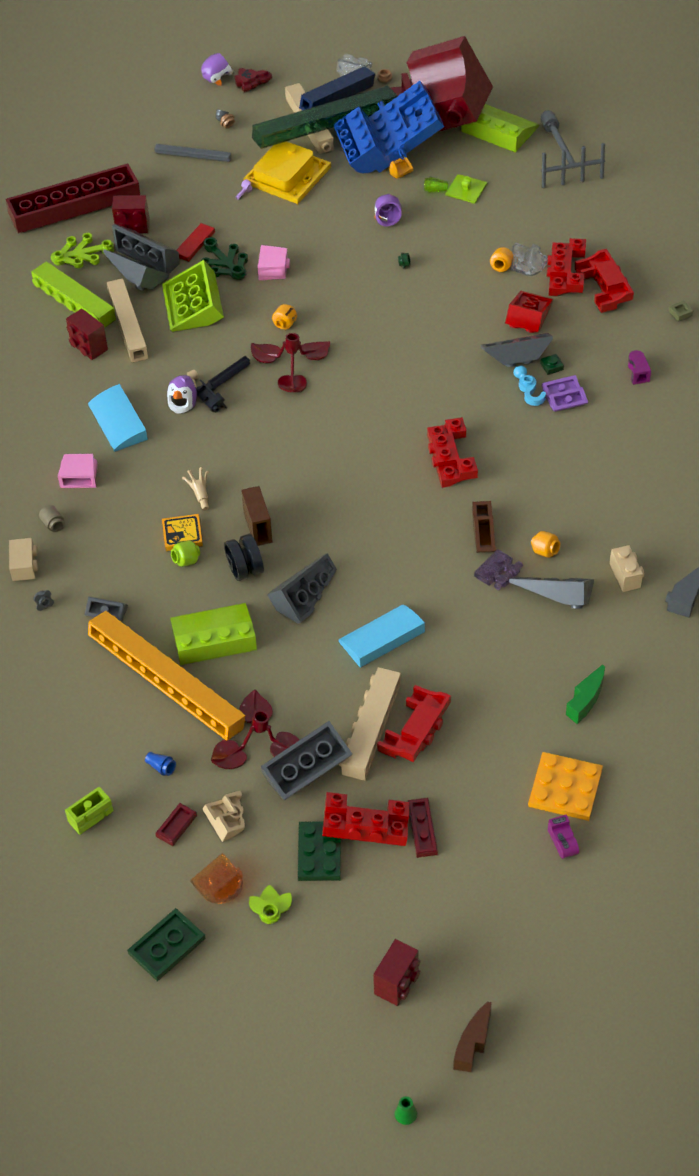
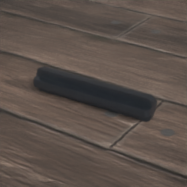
M243 356L208 382L216 389L249 366L250 359Z

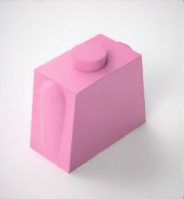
M261 245L258 262L259 280L286 279L287 268L290 269V258H288L287 248Z
M64 454L58 473L60 488H96L98 462L94 459L93 454Z

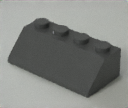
M116 224L112 225L117 252L168 274L180 264L177 250L144 236L135 230Z
M328 721L263 764L261 772L272 788L285 801L353 754L331 722Z

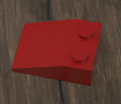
M520 291L509 304L505 324H509L512 328L520 327L526 329L530 333L539 332L553 299Z

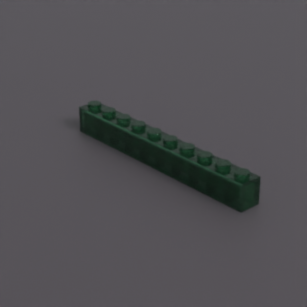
M384 86L252 125V139L263 149L333 128L335 123L358 106L370 117L379 110L377 105L379 101H383L384 105H386L398 96L389 86Z

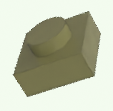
M684 300L669 306V312L677 321L693 316V310Z

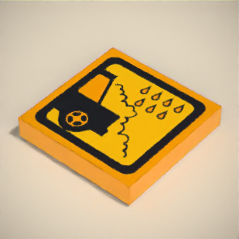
M199 514L162 519L166 551H171L175 544L188 540L194 542L198 547L203 546Z

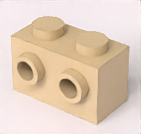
M32 538L9 540V570L12 581L35 579V571H38V562L35 560V556H38L37 545H33Z
M630 545L611 549L610 566L622 592L641 588L642 577H644L643 567L639 566L637 555L635 552H632Z

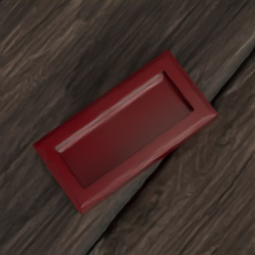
M179 803L155 833L156 837L174 846L197 817V812Z

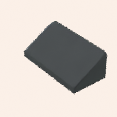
M88 597L85 616L96 617L102 612L107 611L122 622L128 605Z

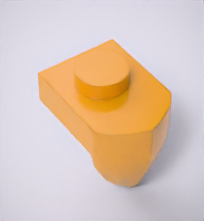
M399 158L394 162L392 161L389 167L390 175L397 179L414 171L408 158Z

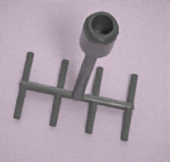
M544 111L541 114L540 120L544 129L547 132L553 133L562 150V165L546 167V152L542 153V188L546 187V172L561 170V185H565V169L581 167L580 181L584 182L585 166L600 164V178L603 179L605 143H601V159L585 161L586 147L582 146L581 162L575 163L558 131L560 124L556 115L552 111Z

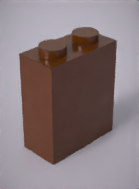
M260 486L241 490L244 516L250 534L254 537L257 546L273 543L271 518Z

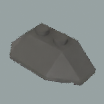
M549 333L482 344L481 349L503 365H506V367L516 366V363L529 364L533 360L539 359L553 340V336Z

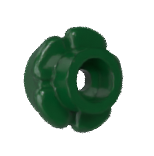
M401 252V256H398V262L404 269L411 266L409 253Z

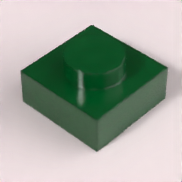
M557 354L541 358L540 364L547 375L564 370V364Z

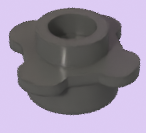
M49 590L39 591L33 598L37 604L36 609L38 611H42L44 608L54 604Z

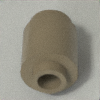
M48 505L41 509L39 518L49 530L58 532L64 527V518L53 505Z

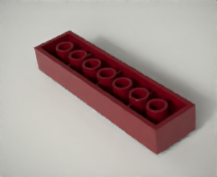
M127 163L6 198L5 200L8 214L17 233H22L110 207L113 204V196L141 194L139 182Z

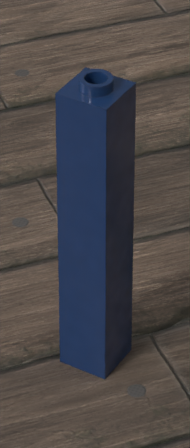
M366 66L354 70L302 94L299 108L311 116L373 87L376 73Z

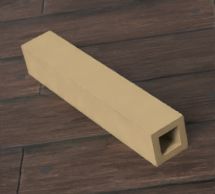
M300 83L285 87L286 100L317 152L322 154L333 151V136L318 112L310 116L299 108L301 95L305 93Z
M123 278L107 282L108 294L114 307L131 363L148 359L146 344Z

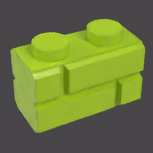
M97 787L65 809L69 824L79 835L104 819L105 816L114 812L111 799L100 787Z

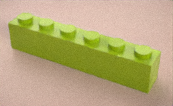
M47 261L31 271L33 284L45 291L47 295L54 297L57 302L64 304L70 311L77 312L82 308L101 322L104 328L116 320L113 306Z

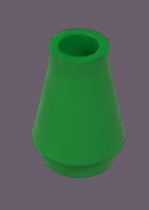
M404 1096L399 1100L394 1115L399 1123L409 1125L416 1120L418 1113L412 1099Z

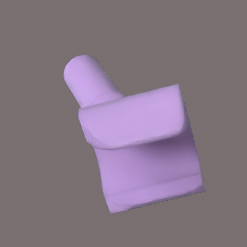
M247 179L241 184L243 189L236 196L238 200L246 191L251 192L253 189L251 182Z

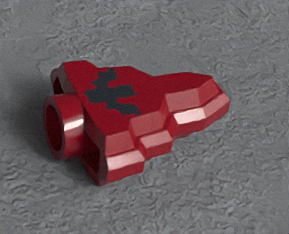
M239 68L238 75H235L236 87H241L243 92H248L272 79L271 72L266 70L255 71L253 69Z

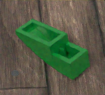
M603 664L575 686L574 698L567 703L566 715L576 724L586 717L599 697L605 673V666Z

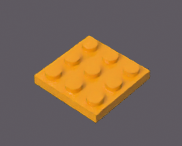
M542 752L528 807L561 815L567 814L570 817L589 821L603 765Z

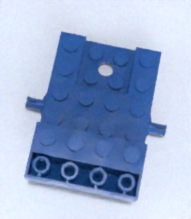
M421 81L413 84L386 105H384L383 101H379L377 104L379 110L370 117L358 106L334 124L349 164L359 173H370L375 170L379 173L390 166L392 161L394 162L399 158H407L408 152L444 127L430 94Z

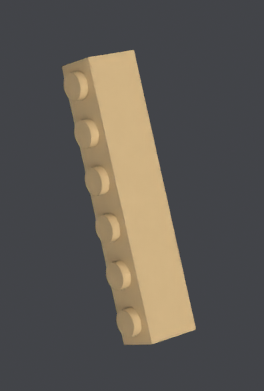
M378 667L376 673L372 674L370 678L371 687L365 691L364 705L360 706L358 710V721L354 722L352 726V737L346 741V745L353 755L339 764L342 767V775L366 781L377 751V744L381 740L401 685L400 672Z

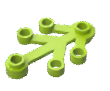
M84 233L82 235L83 240L73 251H69L77 245L76 238L69 236L66 239L67 244L61 250L51 254V261L58 266L67 263L75 268H82L84 266L83 260L90 262L92 265H97L100 262L99 255L88 254L98 251L103 253L104 249L114 252V244L111 240H104L101 245L85 248L93 241L91 233Z

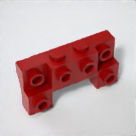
M570 238L569 243H552V255H548V265L551 267H547V277H550L549 296H558L571 292L583 293L584 273H571L572 257L585 258L586 239Z
M607 248L599 250L588 258L575 261L574 269L576 273H584V279L594 277L603 291L602 293L595 294L594 300L601 313L617 309V304L633 300L634 291L630 287L627 277L622 274L620 266L615 263Z
M463 417L445 420V425L427 427L429 454H433L432 465L433 468L436 467L441 487H451L460 481L478 478L475 458L460 459L454 440L466 438V427Z
M415 685L412 696L406 698V707L413 709L414 712L401 730V735L387 729L384 740L382 742L379 741L377 744V751L395 759L397 756L414 762L420 751H424L427 745H431L436 730L439 731L443 725L442 716L451 703V695L444 692L430 691Z
M327 792L322 836L406 846L409 802L389 800L387 811L347 806V794Z

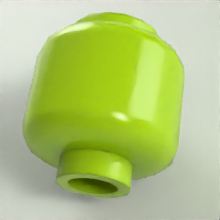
M190 540L175 544L171 550L173 562L180 567L197 563L198 556H200L199 547Z

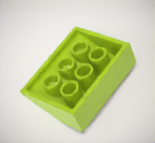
M485 104L477 122L462 125L461 132L516 153L536 131L539 124Z
M204 260L162 284L169 326L172 332L210 326L224 318L215 272Z
M246 603L170 618L180 665L257 650L256 636Z

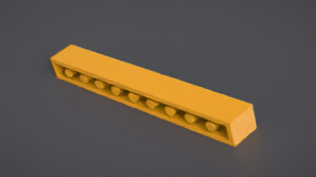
M104 611L89 620L88 635L226 741L244 729L245 715L240 710L200 682L198 678L188 673L183 667L172 661L170 657L163 654L115 616Z

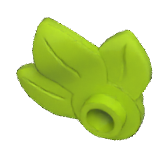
M271 885L264 889L260 897H249L251 910L259 914L260 919L266 924L276 923L280 919L281 914L289 910L292 903L291 893L279 896ZM268 913L274 914L272 916H267Z

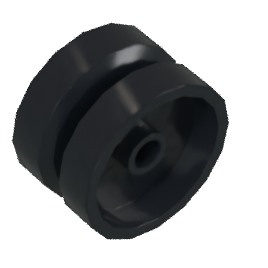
M250 533L240 536L239 543L235 539L224 542L225 555L231 572L237 581L248 578L249 572L254 576L264 572L260 550Z

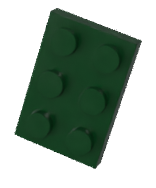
M324 821L299 822L298 881H341V838L322 836Z
M175 908L127 951L156 981H159L203 942L206 937L200 929Z

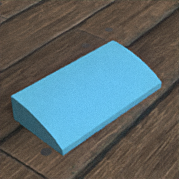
M120 384L103 391L88 403L114 452L148 440L146 429Z
M401 605L340 638L339 643L361 668L424 633L425 622L409 607Z

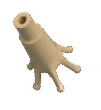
M199 467V479L196 480L191 470H188L187 472L192 481L186 477H182V479L193 489L202 510H208L206 479L209 471L205 472L203 479V468Z

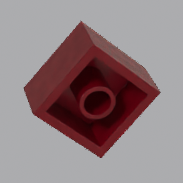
M146 195L113 196L112 212L114 224L135 230L140 234L149 233L150 219Z
M81 308L66 318L69 342L74 348L79 349L84 356L94 360L108 350L104 325Z
M395 939L373 974L374 995L398 1006L401 999L405 1000L410 991V984L412 982L415 983L420 975L419 950Z

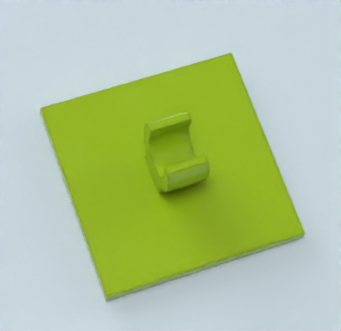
M457 174L445 195L476 203L487 182Z

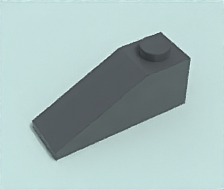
M699 567L676 583L672 592L668 591L665 600L668 603L667 611L690 617L699 595Z

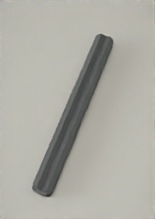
M156 144L155 153L226 162L231 160L230 152Z

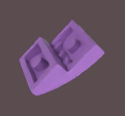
M576 375L542 383V389L546 392V398L554 412L588 404L584 389L580 387Z

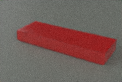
M200 223L177 249L179 258L189 262L203 247L204 240L215 233V228Z

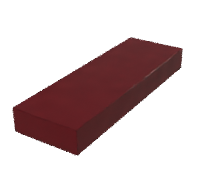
M429 799L408 800L417 858L438 855Z

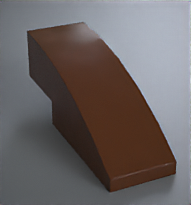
M491 501L472 502L477 553L496 552Z
M486 1002L476 1012L462 1033L454 1057V1070L472 1072L475 1052L484 1053L492 1002Z

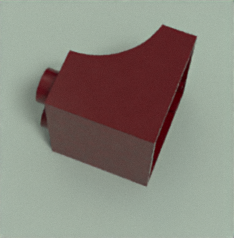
M466 36L412 51L406 62L410 71L412 85L421 81L427 88L444 125L439 131L477 122L493 86Z

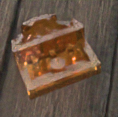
M222 853L194 876L190 882L207 901L223 904L232 901L240 894L243 885V874L240 868H236L226 855Z

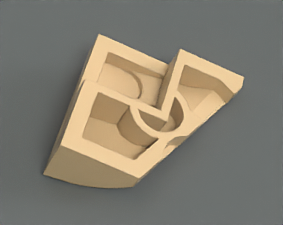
M241 791L225 794L222 800L205 804L203 807L204 813L222 842L233 838L245 828L244 819L242 818L243 806H241L240 802L242 797Z

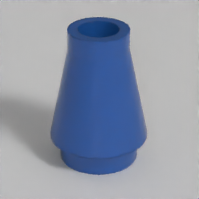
M149 752L145 757V762L163 776L171 775L176 768V762L170 756Z

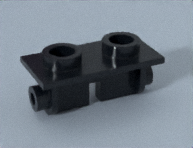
M200 379L202 385L196 388L197 396L205 402L212 412H219L222 405L227 408L223 403L225 399L219 393H214L215 389L209 382L205 384Z

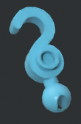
M524 366L515 367L513 373L519 379V389L525 392V402L532 406L543 404L546 392H541L538 397L531 396L536 389V379L531 375H527V369Z

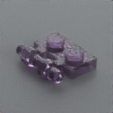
M497 549L474 572V577L488 586L496 582L494 587L500 590L509 584L510 578L516 577L520 573L523 564L520 561L512 564L513 558Z

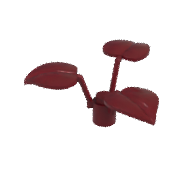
M288 333L281 349L272 344L251 343V352L253 357L262 363H273L276 358L281 357L284 349L287 353L291 354V376H281L278 379V386L286 392L298 393L306 388L307 380L302 375L294 376V354L299 350L301 355H305L307 359H324L328 354L330 341L311 342L301 345L298 334Z
M255 689L245 697L239 708L245 715V722H252V726H250L243 744L239 747L238 743L233 740L220 741L213 749L211 761L223 769H236L242 766L247 759L246 753L242 750L245 748L253 731L257 733L268 731L270 740L273 742L270 746V752L274 757L298 742L299 739L289 732H279L276 738L273 737L271 726L268 725L273 713L272 706Z

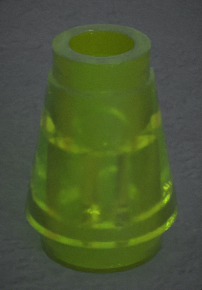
M433 177L425 178L424 191L432 193L448 190V181Z

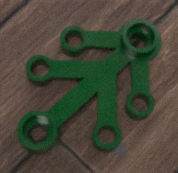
M209 237L204 240L205 250L210 253L213 252L220 259H210L208 257L201 259L210 267L211 265L214 266L212 269L216 277H219L220 274L230 275L233 279L240 280L246 276L247 272L244 264L248 262V255L246 253H239L238 263L236 265L233 263L235 254L239 252L237 244L229 245V253L226 256L217 248V240L215 238ZM217 266H224V267H228L229 269H223V268H219V267H217Z

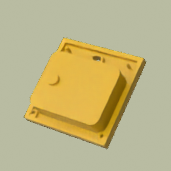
M279 140L254 165L253 169L243 178V181L247 179L251 182V186L299 204L331 168V162L313 156V152L309 149L285 140Z

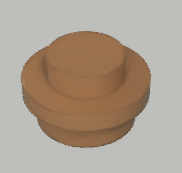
M381 69L377 74V79L382 83H387L392 80V73L388 69Z
M225 114L221 118L220 124L222 127L227 129L235 123L233 114Z

